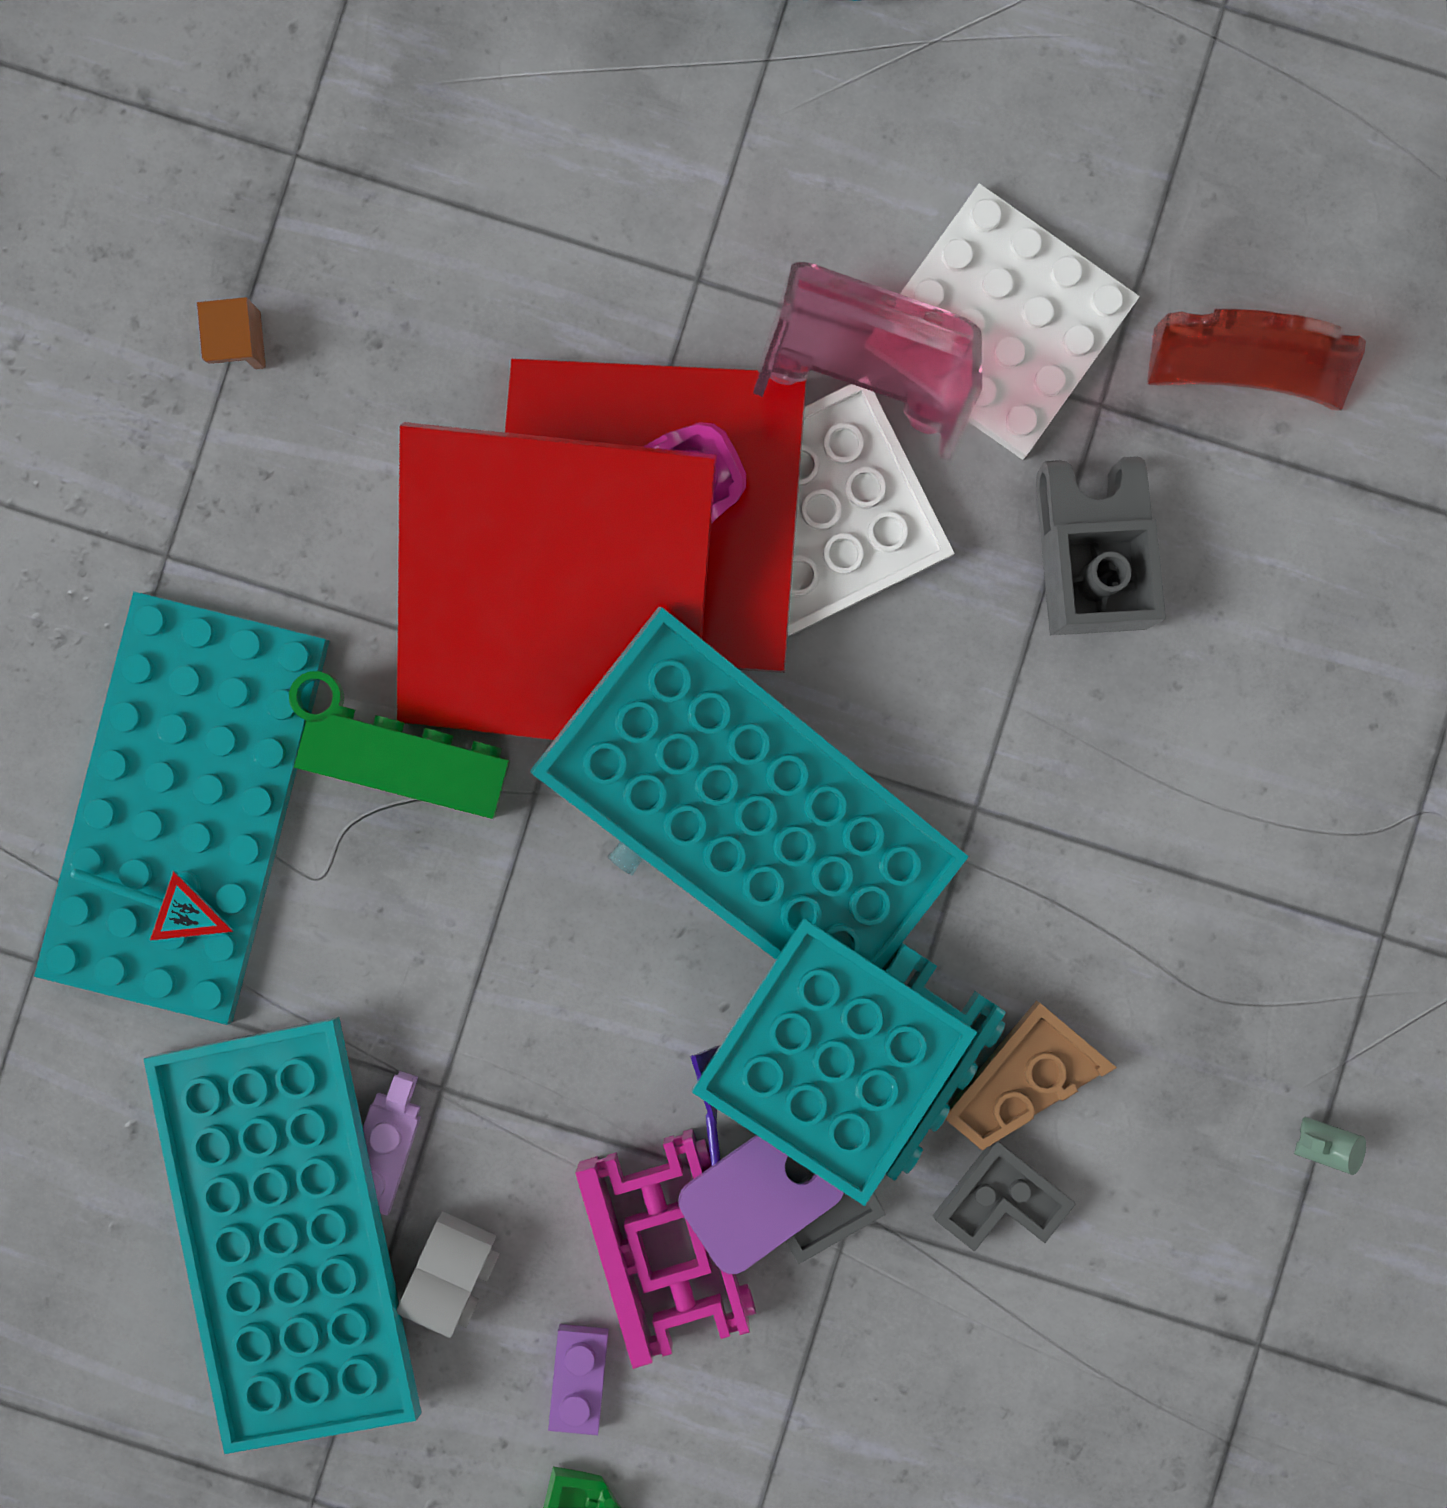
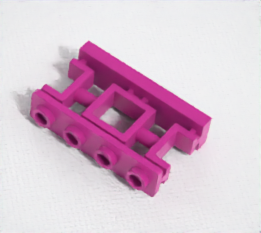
M693 1128L683 1131V1135L676 1137L673 1135L664 1138L663 1146L668 1159L666 1164L623 1176L616 1152L602 1159L596 1156L579 1161L575 1172L633 1369L652 1364L653 1356L662 1354V1357L672 1354L673 1342L668 1328L714 1315L720 1339L730 1337V1333L739 1331L740 1335L750 1333L749 1316L756 1314L749 1285L739 1286L736 1274H728L721 1271L732 1312L726 1313L720 1293L695 1301L689 1280L712 1273V1263L709 1253L687 1220L686 1224L696 1259L657 1271H651L640 1231L684 1218L679 1207V1201L666 1204L660 1182L683 1176V1165L680 1159V1154L683 1153L687 1155L693 1179L711 1167L707 1142L705 1139L697 1141ZM606 1176L610 1177L615 1196L641 1188L647 1207L645 1212L625 1217L624 1228L627 1239L624 1240L606 1184ZM638 1273L643 1293L670 1286L676 1307L653 1314L652 1323L656 1333L651 1336L633 1276Z

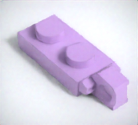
M399 1071L398 1075H394L388 1095L379 1092L376 1094L363 1126L380 1214L388 1215L391 1211L421 1118L418 1116L421 1106L410 1103L418 1077Z

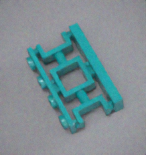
M903 942L882 968L884 971L905 983L912 970H917L907 986L968 1026L972 1025L979 1013L981 1014L972 1027L977 1034L885 1174L894 1181L902 1171L908 1174L914 1168L923 1151L919 1144L929 1129L935 1132L945 1121L950 1111V1106L946 1103L957 1087L963 1090L970 1083L978 1068V1065L974 1063L975 1059L984 1046L991 1048L999 1039L1005 1028V1023L1001 1020L1006 1013L1002 1008L974 991L962 1011H960L924 987L937 968V965Z

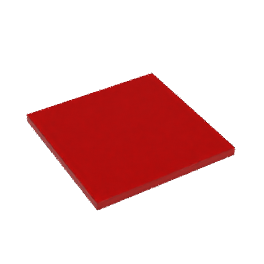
M511 358L505 433L644 447L664 434L699 422L715 424L726 432L746 472V488L740 499L711 523L702 640L739 670L785 673L807 373Z
M402 423L399 426L397 721L554 740L658 607L664 608L702 639L717 455L419 423Z

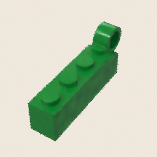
M310 671L301 674L294 680L289 690L290 706L300 718L307 720L294 768L490 819L495 818L510 760L500 758L502 748L473 741L471 750L451 745L454 735L424 728L422 737L404 733V722L375 715L373 724L354 719L356 710L343 706L344 691L339 681L333 676L319 671ZM315 680L326 682L333 694L332 703L329 708L319 714H312L307 711L301 699L305 686Z

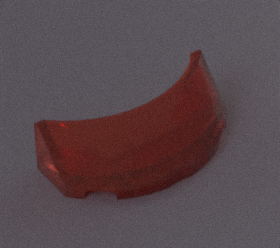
M1214 309V313L1205 315L1191 314L1183 311L1168 313L1154 327L1147 384L1156 386L1206 384L1255 388L1304 398L1331 410L1342 411L1365 353L1366 340L1361 336L1340 334L1341 326L1295 314L1290 315L1249 309Z

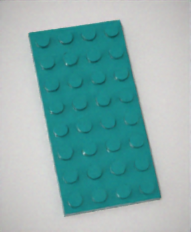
M133 591L34 977L225 1025L233 1023L297 773V768H294L307 721L300 718L292 710L289 702V690L294 680L301 674L310 671H323L330 644L329 640ZM320 680L308 683L302 691L301 699L303 706L310 713L313 710ZM74 869H79L164 900L173 871L175 870L235 931L150 940L160 909L74 879L71 876V872Z
M662 607L657 608L530 770L531 774L775 960L801 920L805 918L882 969L969 857Z
M340 1017L164 1052L143 1058L224 1454L416 1421L422 1411L402 1316L398 1315L397 1312L399 1300Z

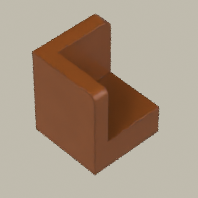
M247 297L197 302L202 359L205 362L214 364L245 360L254 369L266 368L261 312Z

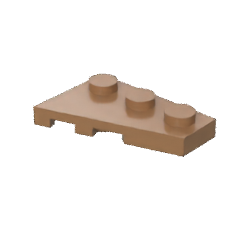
M1036 1000L975 1073L970 1083L949 1104L950 1111L945 1120L978 1148L984 1150L1033 1120L1034 1115L1059 1100L1064 1101L1077 1093V1089L1099 1075L1103 1077L1117 1067Z

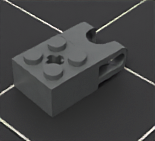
M1138 456L1121 458L1108 474L1107 496L1102 500L1090 498L1078 489L1072 465L1067 461H1045L1036 476V492L1050 636L1147 630L1165 620L1166 613L1156 519H1152L1148 472L1145 460ZM1098 577L1101 578V579H1106L1108 585H1107V586L1104 585V584L1098 579Z

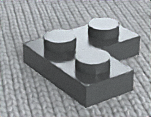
M997 1141L984 1149L936 1210L933 1217L935 1221L975 1252L1005 1212L1042 1242L1046 1243L1076 1203L1001 1142Z

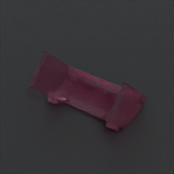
M795 262L791 265L766 341L753 394L763 397L769 378L781 384L792 385L795 382L806 380L810 371L813 370L904 402L903 410L909 418V423L912 427L926 434H935L936 432L941 434L940 458L950 461L982 391V332L975 323L958 314L813 263Z

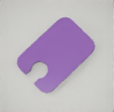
M755 1135L687 1183L680 1192L679 1207L716 1266L725 1273L739 1274L835 1206L842 1199L844 1192L816 1174L804 1183L791 1181L785 1172V1162L788 1156Z

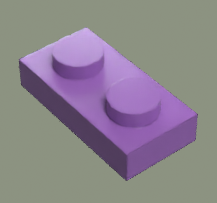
M559 1325L548 1431L598 1436L609 1334L608 1328Z

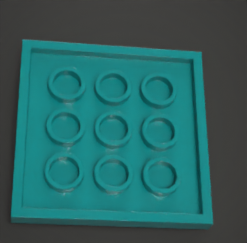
M803 918L704 1069L702 1075L693 1086L692 1093L865 1206L977 1032Z

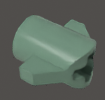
M1303 1117L1300 1127L1301 1135L1299 1142L1297 1141L1294 1154L1350 1175L1356 1174L1363 1163L1366 1153L1365 1137L1308 1117Z

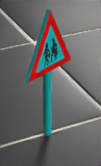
M74 869L71 872V876L74 879L160 909L150 940L235 931L175 870L173 871L164 900L79 869Z

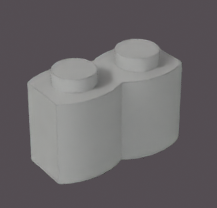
M443 1211L435 1223L397 1308L398 1315L451 1338L457 1324L467 1328L479 1301V1298L471 1295L478 1278L485 1282L488 1281L500 1253L491 1250L497 1235Z

